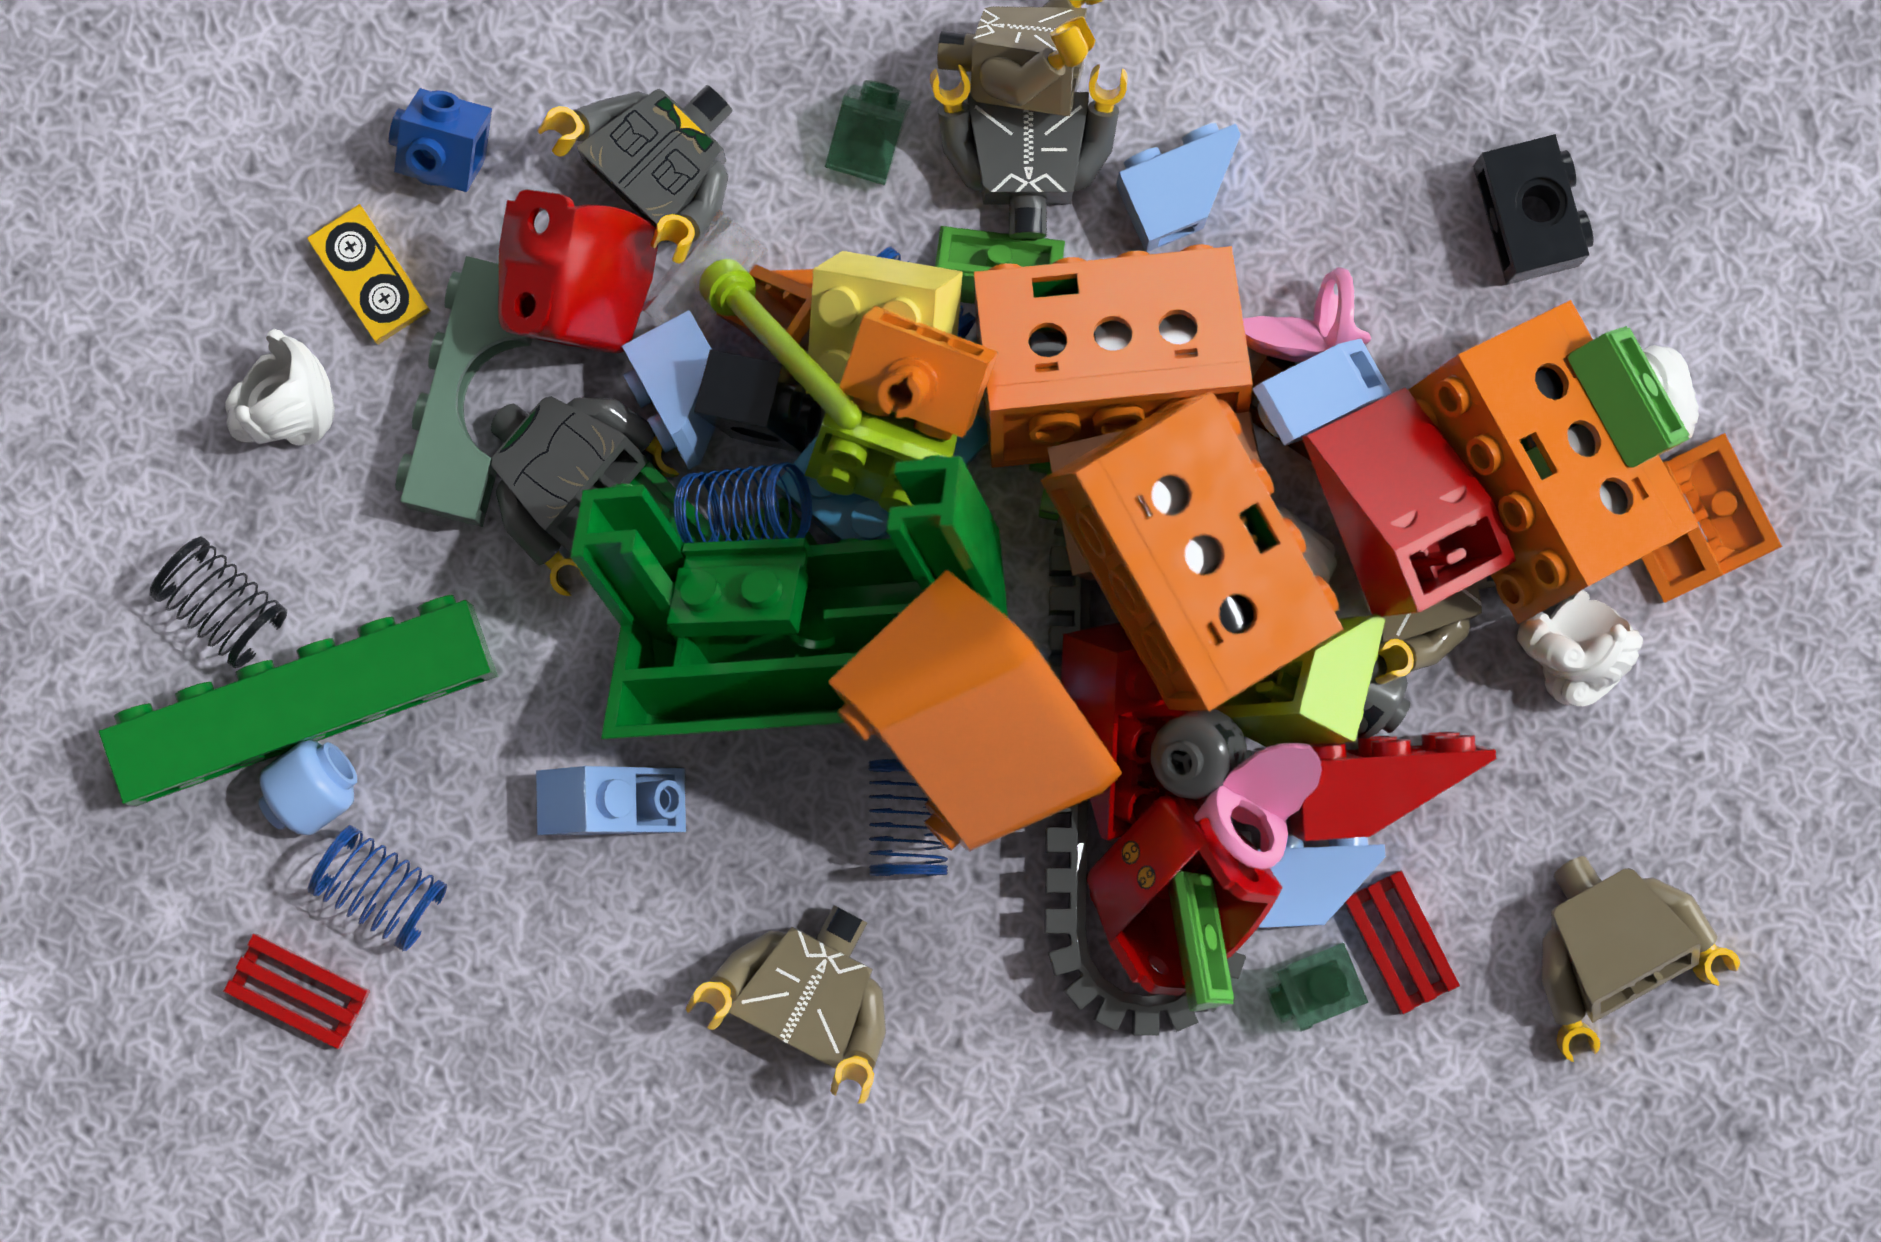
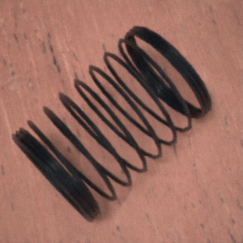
M202 536L192 539L180 548L162 567L150 586L149 596L157 602H161L171 596L166 605L167 611H171L182 604L177 612L176 619L182 620L193 612L187 623L188 629L196 627L205 619L198 630L197 637L203 638L214 630L208 641L209 647L215 646L228 635L220 646L218 655L223 656L230 652L227 663L235 669L244 666L256 656L254 651L251 652L252 648H249L238 658L240 652L254 634L269 619H271L269 624L272 623L271 626L275 624L274 628L277 627L276 630H278L287 616V609L283 605L279 604L277 600L268 601V592H258V584L256 582L247 583L248 575L245 573L237 574V565H227V557L224 555L216 556V547L210 546V542ZM201 545L200 549L197 552L193 553L190 557H188L171 573V571L179 564L181 560H183L191 551H193ZM209 549L214 550L213 557L195 569L178 587L173 582L163 589L170 579L193 557L197 561L200 560V564L204 561ZM220 557L224 559L223 567L202 581L190 595H186L176 605L169 608L175 595L194 574L208 563L210 565L207 570L211 569L215 559ZM231 566L235 568V573L232 577L214 589L200 605L199 603L196 604L185 615L179 617L188 601L207 581L219 572L218 579L221 578L225 568ZM243 575L245 577L244 585L227 596L210 615L209 612L206 613L199 621L190 626L196 613L220 588L230 582L228 588L231 587L238 576ZM255 585L253 595L234 608L220 624V621L216 622L207 632L200 635L206 623L226 601L239 591L238 597H240L246 586ZM257 595H266L264 604L246 616L230 634V630H228L216 642L211 644L219 629L239 608L249 600H251L249 602L250 606ZM273 602L276 603V605L271 606L265 612H263L266 605ZM260 610V616L250 624L231 647L221 653L233 634L252 615Z

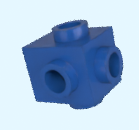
M419 88L406 110L398 108L392 119L388 141L389 145L397 147L394 172L416 178L426 185L445 186L467 192L482 168L486 157L492 108L461 100L450 92L440 90L429 91Z

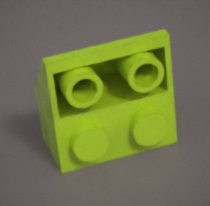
M847 395L853 401L854 397ZM861 410V423L852 430L841 428L826 413L804 475L816 479L822 488L839 495L855 493L878 501L880 507L889 512L890 507L912 506L894 474L895 463L898 461L920 460L930 455L953 457L958 436L952 434L951 439L944 440L926 435L914 427V419L909 417L898 418L896 417L897 413L891 411L889 416H878Z
M1377 614L1338 618L1343 627L1341 631L1213 709L1219 710L1231 717L1242 730L1243 736L1265 747L1282 743L1311 745L1355 742L1359 724L1363 717V708L1374 664L1378 657L1379 644L1386 619Z

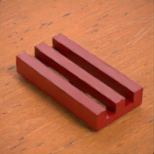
M1402 870L1353 893L1344 904L1400 1014L1404 1015L1415 1007L1460 986ZM1393 888L1440 979L1433 984H1430L1385 895V892ZM1371 899L1418 990L1409 996L1362 906L1363 903Z
M252 934L247 944L249 947L244 957L240 958L236 966L237 971L232 980L228 981L223 992L336 1049H341L370 990L259 934ZM261 952L351 997L347 1008L257 964L256 962ZM249 976L339 1020L340 1022L336 1030L334 1031L245 986Z

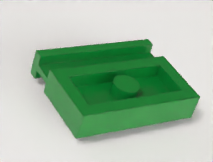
M806 538L684 543L682 550L686 556L684 567L678 569L667 625L676 637L792 634L799 632L809 579L806 567L808 560H812L814 553Z

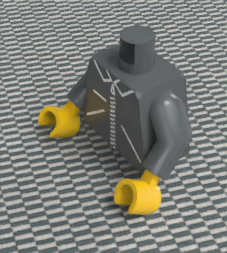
M959 64L958 70L961 81L952 90L940 88L937 69L935 68L931 72L930 84L934 96L942 103L938 107V117L943 152L965 186L981 191L983 205H1009L1010 238L1018 240L1046 238L1047 205L1071 204L1073 191L1089 187L1113 150L1119 116V108L1115 104L1124 98L1128 83V75L1123 68L1120 85L1113 90H1105L1097 83L1100 64L1096 65L1090 74L1089 92H1076L1070 116L976 102L971 98V84L966 70ZM1089 93H1090L1092 99L1095 100V101H1092V102H1090V103H1089ZM967 97H968V104H967L966 102H964V100H965Z

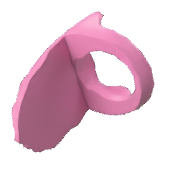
M1340 267L1332 270L1323 278L1315 303L1314 321L1298 317L1270 316L1243 319L1246 343L1249 348L1258 353L1290 362H1303L1340 343L1362 339L1366 345L1371 341L1370 334L1357 328L1354 323L1353 279L1349 270ZM1335 283L1338 287V296L1334 294L1333 288Z
M1282 743L1265 748L1250 756L1227 775L1223 786H1220L1208 796L1194 818L1196 821L1208 818L1214 833L1222 845L1240 862L1257 869L1272 868L1284 855L1288 836L1287 818L1300 809L1306 797L1318 786L1322 771L1320 758L1313 751L1312 747L1306 744ZM1231 817L1240 823L1249 824L1259 829L1261 833V852L1254 850L1241 840L1233 828Z

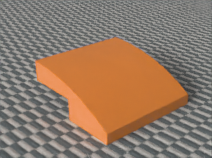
M1726 433L1669 461L1663 462L1697 524L1698 522L1700 524L1699 527L1642 557L1664 603L1783 547Z

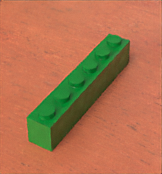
M454 595L439 597L419 605L417 609L420 616L396 624L392 616L374 620L357 628L359 638L335 646L333 638L319 640L297 649L298 660L278 667L274 666L273 660L254 663L236 671L238 681L217 689H214L212 682L196 684L176 692L177 703L154 711L151 703H147L115 714L116 725L99 730L98 732L123 804L139 806L282 755L299 742L308 740L318 742L498 677L474 606L466 599L456 603Z

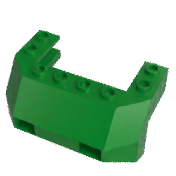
M930 455L920 460L898 461L895 463L894 474L912 506L890 507L887 525L890 539L864 541L856 538H847L840 540L838 543L810 545L814 553L812 560H808L806 567L809 579L799 632L792 634L676 637L667 625L678 569L684 567L686 557L682 552L684 543L644 485L620 483L610 488L583 490L571 559L620 624L601 739L845 723L837 712L845 703L828 681L946 570L1008 618L1000 530L961 456Z

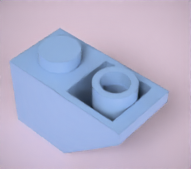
M1216 123L1202 126L1182 138L1183 146L1161 154L1158 147L1150 148L1130 157L1124 162L1126 169L1119 172L1116 186L1145 252H1150L1204 228L1241 136L1236 123L1221 130L1218 129Z
M690 310L622 345L634 368L623 374L640 407L642 408L653 403L658 413L647 420L664 452L667 453L677 447L688 469H691L701 463L715 426L694 412L709 351L712 349Z
M1362 339L1337 344L1252 388L1260 402L1258 404V413L1261 421L1272 435L1280 438L1284 446L1303 440L1302 436L1392 393Z
M580 766L536 771L537 835L686 832L685 768Z
M1293 835L1287 836L1282 859L1270 868L1283 888L1273 907L1258 928L1325 925L1386 857L1385 844L1368 845L1367 837L1330 839L1329 847L1304 848L1303 840Z

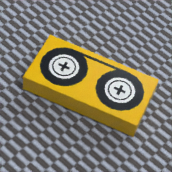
M361 204L307 237L377 345L431 311Z

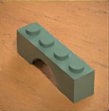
M466 256L462 272L453 271L447 285L444 304L445 308L452 310L446 332H437L430 348L428 367L435 370L429 394L421 392L417 399L412 417V429L419 431L413 455L405 453L401 459L395 488L397 491L403 492L400 502L409 509L483 527L497 472L491 466L492 458L476 447L468 433L464 418L466 393L476 372L489 359L509 349L531 346L533 338L510 334L504 331L499 324V264Z

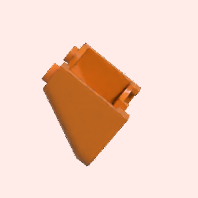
M948 570L936 579L828 681L845 703L837 711L844 722L862 740L867 741L874 734L884 742L929 800L925 803V807L931 813V816L924 824L950 851L958 844L966 850L972 851L1099 795L1122 774L1114 759L1033 643L1011 620Z

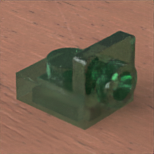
M865 80L862 86L852 84L843 97L825 168L885 185L890 175L903 124L908 116L912 102L898 98L899 89L886 83Z
M1344 942L1272 970L1271 973L1276 984L1266 988L1268 998L1279 1023L1283 1024L1291 1021L1294 1030L1297 1032H1303L1312 1028L1314 1024L1369 1003Z

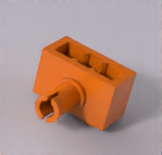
M874 306L862 318L839 387L847 395L853 396V402L859 409L878 416H889L891 411L897 413L896 417L898 418L909 417L914 419V427L926 435L944 440L951 439L952 434L963 438L973 425L998 351L926 324L916 323Z

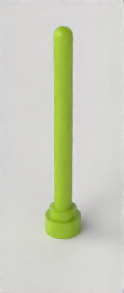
M721 259L708 266L701 276L699 290L703 299L712 309L720 315L737 316L841 428L846 430L856 428L862 420V413L859 407L755 298L756 284L749 272L739 262L732 259Z

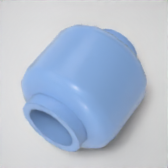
M312 740L299 742L262 770L260 774V787L263 796L259 799L260 809L266 819L277 829L282 830L287 827L297 834L312 835L345 812L353 804V786L357 783V774L346 755L334 744L326 742L322 745Z

